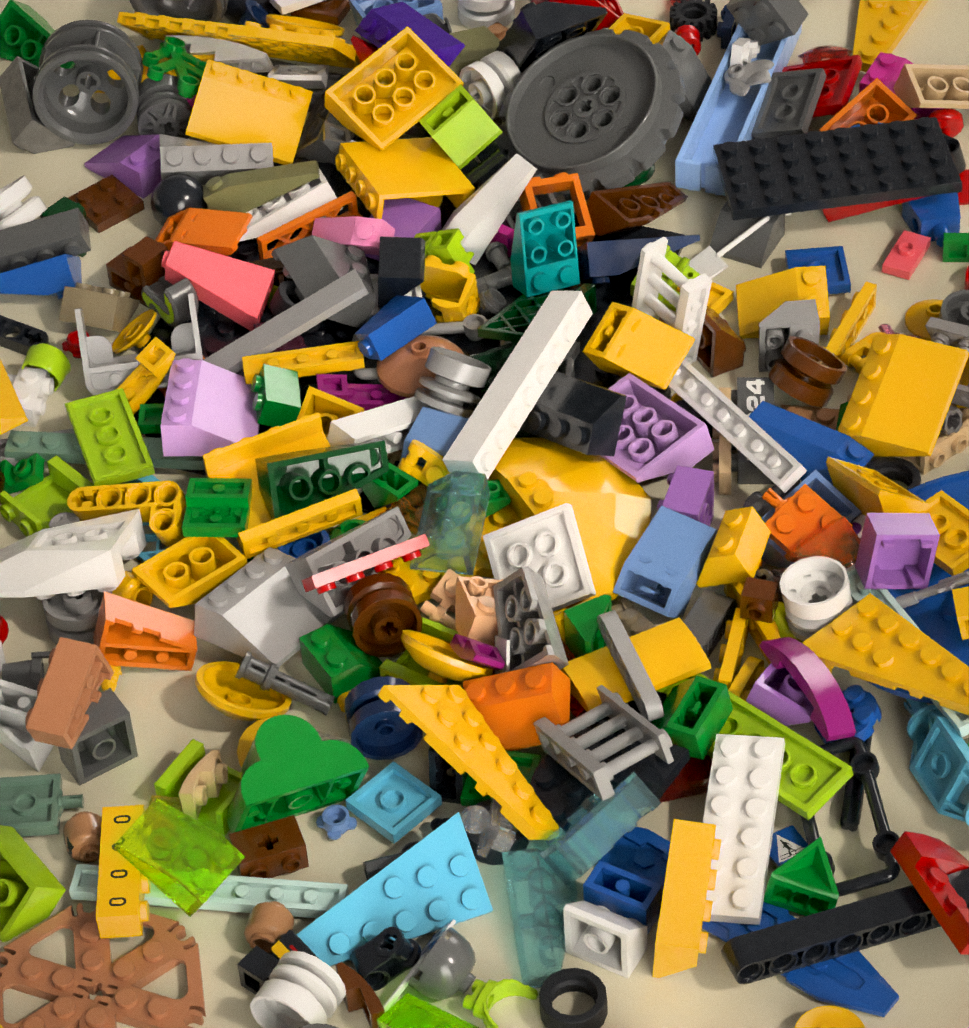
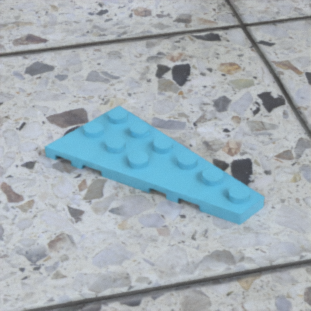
M459 812L296 935L320 960L332 967L337 963L350 961V956L356 948L366 944L388 927L398 928L406 939H415L438 931L453 919L456 920L454 924L456 925L491 913L493 908Z

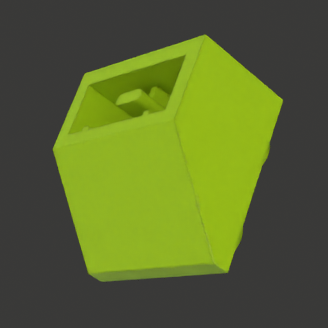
M461 84L419 121L460 169L466 166L503 133Z

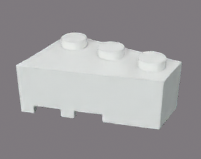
M0 679V743L39 772L54 745L35 741L26 729V715L29 709L34 707L37 699V690Z

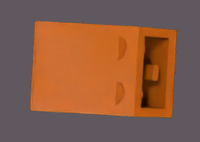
M188 208L168 217L155 241L163 243L168 251H171L174 241L229 256L237 250V244L247 232V226L253 216L250 213Z

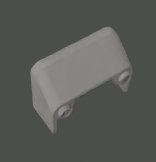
M194 292L188 293L191 322L176 326L171 333V350L176 354L174 360L183 358L203 360ZM83 308L74 309L87 390L93 395L116 390L140 365L135 359L138 354L114 357L112 345L107 338L99 335L87 337ZM170 369L157 389L168 386Z

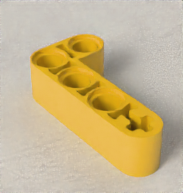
M174 481L79 487L68 496L67 505L79 517L80 521L140 509L142 523L149 522L151 530L166 547H170L186 538L183 537L182 531L186 512V495Z

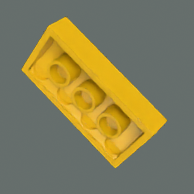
M679 617L629 637L656 691L711 669L710 661L702 647ZM607 646L568 661L569 665L561 669L571 679L570 693L587 712L602 704L597 691V687L600 685L605 686L612 693L617 692L625 703L634 700Z

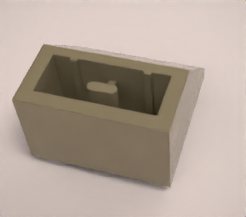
M76 282L75 288L64 287L59 320L76 324L74 309L83 308L86 326L121 332L138 308L140 300L131 299V293Z

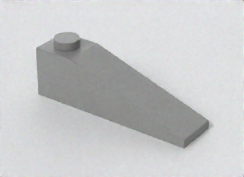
M397 506L285 564L298 593L329 617H332L343 611L344 598L350 588L359 580L347 584L345 578L335 582L337 588L319 595L316 589L305 592L301 580L407 541L412 534ZM374 568L363 571L365 577L378 574L375 573Z

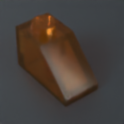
M844 516L832 520L784 556L787 561L797 562L800 559L812 556L829 557L839 561L847 569L856 563L861 540Z

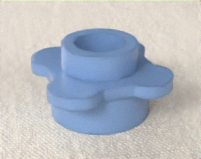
M331 805L317 818L316 824L317 827L323 828L327 832L329 839L337 840L347 830H354L357 826V820L349 816V811L346 807Z

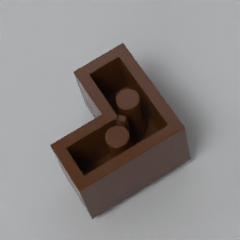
M146 236L132 247L127 248L106 264L110 286L116 290L131 293L130 298L140 300L139 303L146 306L141 296L142 287L145 285L150 286L156 283L160 277L165 276V268L161 267L165 251H168L167 247L163 243Z

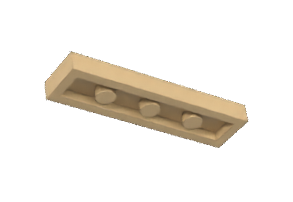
M719 387V390L731 400V387ZM713 427V439H719V442H713L715 449L713 451V461H719V464H713L714 482H719V495H731V443Z

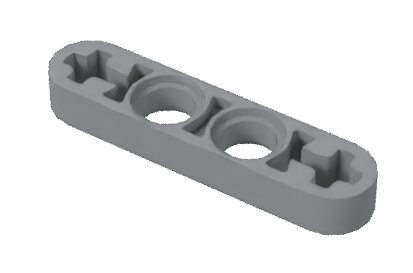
M615 610L598 615L597 622L601 635L641 715L649 722L662 718L664 711L661 700Z

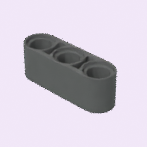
M706 589L702 592L683 622L695 636L707 658H709L725 633L727 620H733L735 609L737 608V600Z

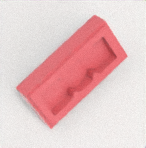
M904 230L882 264V272L909 280L929 249L931 237Z

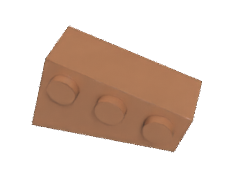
M60 637L56 648H53L50 652L45 678L39 681L37 699L34 707L30 708L26 715L25 724L27 731L35 741L73 749L89 720V715L85 714L91 702H99L102 693L98 691L104 679L111 680L115 672L97 645Z

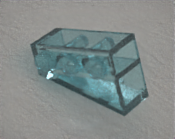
M635 772L612 786L615 795L605 801H602L593 793L588 798L592 804L586 810L583 806L578 808L567 818L570 825L565 830L559 827L545 839L548 846L539 855L566 886L583 876L614 847L613 845L626 832H631L637 826L636 822L640 818L655 810L661 804Z

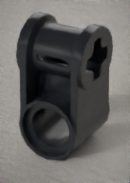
M388 927L366 944L356 948L352 952L350 960L353 969L367 981L374 991H378L397 976L417 964L421 956V946L411 938H404V934L398 928Z

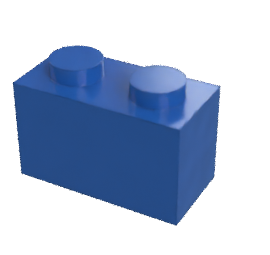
M599 860L583 884L584 901L596 906H604L613 913L639 921L642 925L647 926L648 935L660 915L662 885Z

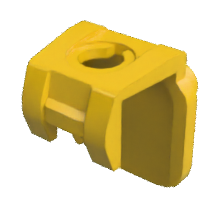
M428 255L425 258L424 282L421 283V289L426 293L425 296L432 299V306L442 313V316L436 315V322H459L471 314H477L480 308V298L476 275L469 272V266L461 261H455L451 265L445 264L438 257Z

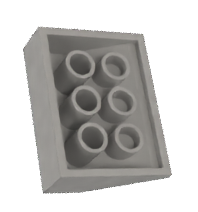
M268 547L195 604L194 636L242 657L249 651L252 653V657L269 665L275 663L277 667H280L300 650L299 637L326 624L331 625L344 614V611L329 617L300 595L285 564L296 558L278 549Z

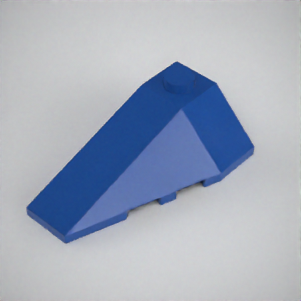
M63 254L0 273V294L57 296L58 300L63 298L65 286L75 288L76 282L82 283L80 257Z
M762 401L748 416L807 470L800 478L801 481L807 478L814 470H817L833 485L826 465L828 456L866 467L874 456L871 451L850 436L765 401Z

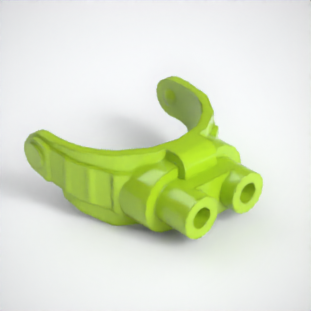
M476 979L472 985L473 994L472 996L469 994L465 996L462 1007L473 1011V1016L482 1019L486 1028H499L489 1015L490 1009L496 1002L509 996H522L536 1000L539 994L535 988L513 979H502L499 982L490 979L484 982Z

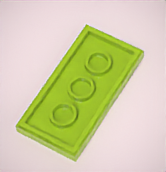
M123 388L65 403L68 418L94 486L120 484L155 474L152 460Z

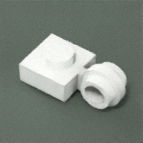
M739 37L732 44L730 67L735 64H749L751 59L756 58L761 48L758 45L759 41Z

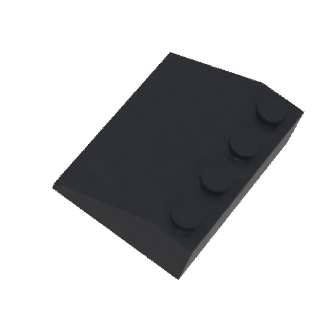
M549 1L535 4V2L528 3L520 9L521 12L513 20L512 26L506 31V35L499 42L496 51H501L508 55L522 73L533 61L537 60L550 48L569 38H576L585 35L587 32L595 31L608 12L603 7Z

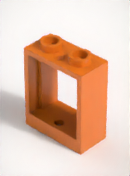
M562 172L553 177L543 179L532 177L519 197L523 212L537 208L535 195L569 190L579 227H575L577 247L586 242H592L595 232L578 173L568 174Z

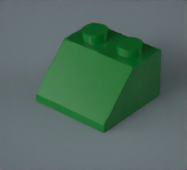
M326 624L299 637L303 665L325 693L335 696L334 704L337 703V699L341 694L351 691L361 682L374 677H380L379 667L382 661L378 657L363 652L356 645L351 630Z

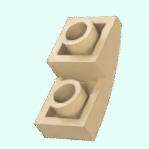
M212 750L204 756L190 771L178 794L185 820H198L201 808L207 804V799L218 797L222 784L227 782L228 768L225 763H222L219 750Z

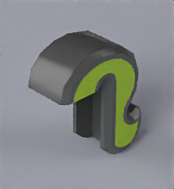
M162 276L156 283L142 287L141 296L146 306L158 312L162 320L169 326L175 328L191 319L188 293L194 292L198 315V296L192 283L187 278L173 285L165 280V276Z

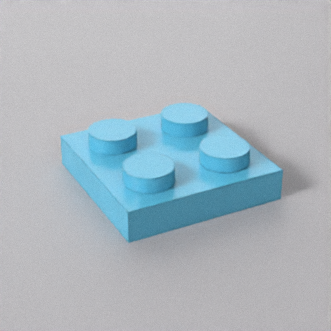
M394 761L345 800L346 808L393 844L442 805L440 794Z

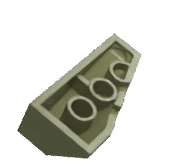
M316 160L229 173L222 177L216 176L203 185V199L210 210L246 213L319 178V164Z

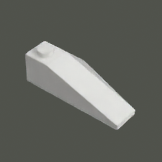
M515 154L455 209L442 230L460 229L464 236L461 245L466 252L471 251L474 253L469 262L473 265L477 264L537 170L519 154Z
M319 169V178L263 204L258 209L254 208L246 212L250 213L253 217L247 226V232L241 237L240 241L260 237L336 199L335 193L321 170Z

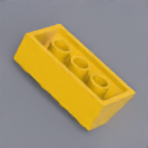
M674 819L655 941L652 977L661 978L696 967L698 953L706 954L708 932L702 931L703 921L710 922L713 901L706 900L707 890H715L717 870L711 869V861L719 860L721 839H715L716 825Z

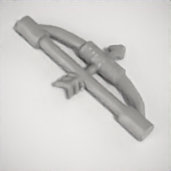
M969 571L939 580L938 584L917 592L913 591L898 596L896 601L902 608L918 604L919 600L968 585Z

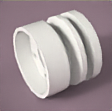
M823 556L803 558L791 564L782 574L780 588L789 630L799 640L805 641L853 606L846 568L837 560Z
M290 951L283 954L277 966L271 972L270 980L264 982L250 1004L251 1014L262 1028H299L308 1024H327V1019L332 1017L346 995L345 985L340 976L319 958L305 952Z

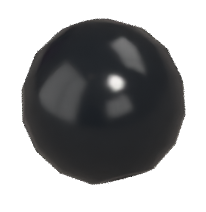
M184 174L170 175L162 179L154 188L150 201L153 216L162 226L168 217L185 209H208V205L203 199V186L195 178Z

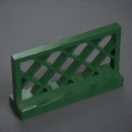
M584 283L575 291H582L593 313L592 315L597 312L595 284ZM558 289V290H554V291H569V290H561V289ZM550 292L526 297L523 294L477 329L478 337L518 343Z

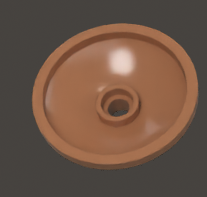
M419 335L382 361H377L378 379L390 392L407 398L414 397L417 388L429 389L419 382L420 377L436 376L435 373L425 367L431 347H441L464 353L456 344L445 338L434 335Z

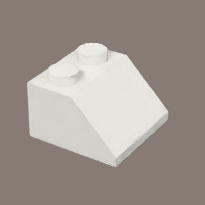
M587 901L569 903L563 908L565 952L628 979L648 949L647 926L642 925L633 918H625L611 912L604 906H596Z

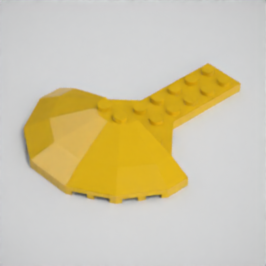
M514 438L487 480L498 479L511 498L509 505L483 519L455 527L451 531L429 539L430 546L420 550L422 556L407 562H403L402 557L392 561L393 567L378 572L389 573L402 578L409 585L417 605L432 599L430 597L431 593L448 569L462 577L479 576L494 578L483 535L564 503H569L573 507L596 595L590 598L594 599L606 594L611 595V600H614L618 597V594L613 593L624 562L651 522V498L639 483L601 456L586 455L544 438Z

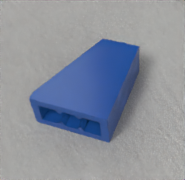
M397 295L365 323L355 335L359 340L358 347L365 357L382 361L437 324L424 297Z

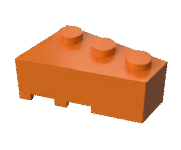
M104 591L93 639L94 644L99 647L109 665L192 671L197 653L194 620Z

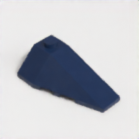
M700 235L665 237L668 240L667 245L670 246L672 252L700 241ZM662 237L586 242L578 246V266L583 280L592 279L593 284L610 283V278L638 267L641 249L646 244L655 242Z

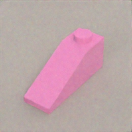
M358 216L315 218L312 235L346 246H356L364 251L365 254L379 255L380 237H394L395 228L383 219Z

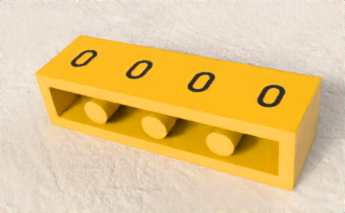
M144 805L102 807L96 921L101 939L143 936V922L149 921V903L144 898L145 894L151 892L150 874L146 872V866H152L151 845H147V839H153L152 818H146Z

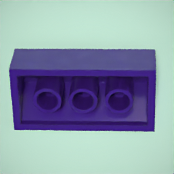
M403 1L371 9L354 30L368 43L380 49L408 26L448 67L465 47L462 42Z

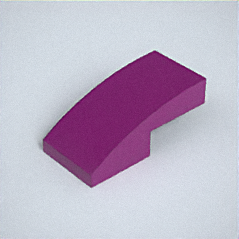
M455 633L450 646L460 658L492 669H503L505 662L497 647Z

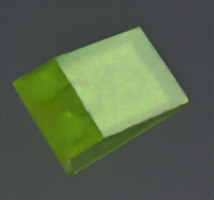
M158 798L113 845L114 849L189 917L208 900L245 858L219 832Z

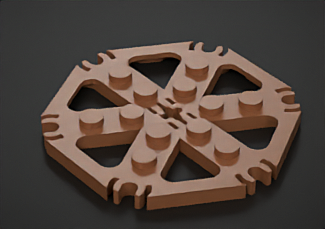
M78 903L76 907L77 916H74L71 905L3 947L4 952H0V963L6 965L0 968V1024L3 1028H117V1022L135 1028H193L188 1025L191 1023L203 1025V1016L206 1017L198 943L196 944L193 936L185 941H180L186 937V931L183 925L179 926V921L149 913V921L143 922V926L154 931L153 937L112 963L110 938H100L96 921V909L93 912L86 913L83 910L82 903ZM59 929H70L74 934L76 969L32 956L29 951L32 946ZM184 964L186 966L188 993L183 998L172 999L141 989L177 965ZM7 989H13L51 1001L18 1023L11 1024L4 1020L3 994ZM98 991H102L103 996H96L94 1000L90 999L89 994L95 995Z

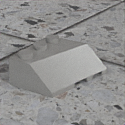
M521 567L494 585L498 636L510 640V671L551 662L559 669L569 665L543 578L529 567Z

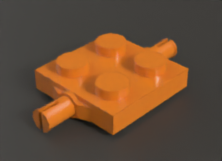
M804 484L793 496L785 500L774 492L772 488H769L763 494L762 499L775 509L773 516L765 522L771 531L769 538L796 562L812 556L830 557L839 561L844 567L851 562L852 559L841 551L838 545L840 540L852 529L853 525L808 485Z

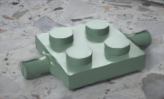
M61 774L0 778V825L13 827L21 837L59 834L60 817L64 809L84 808L83 794L63 796Z

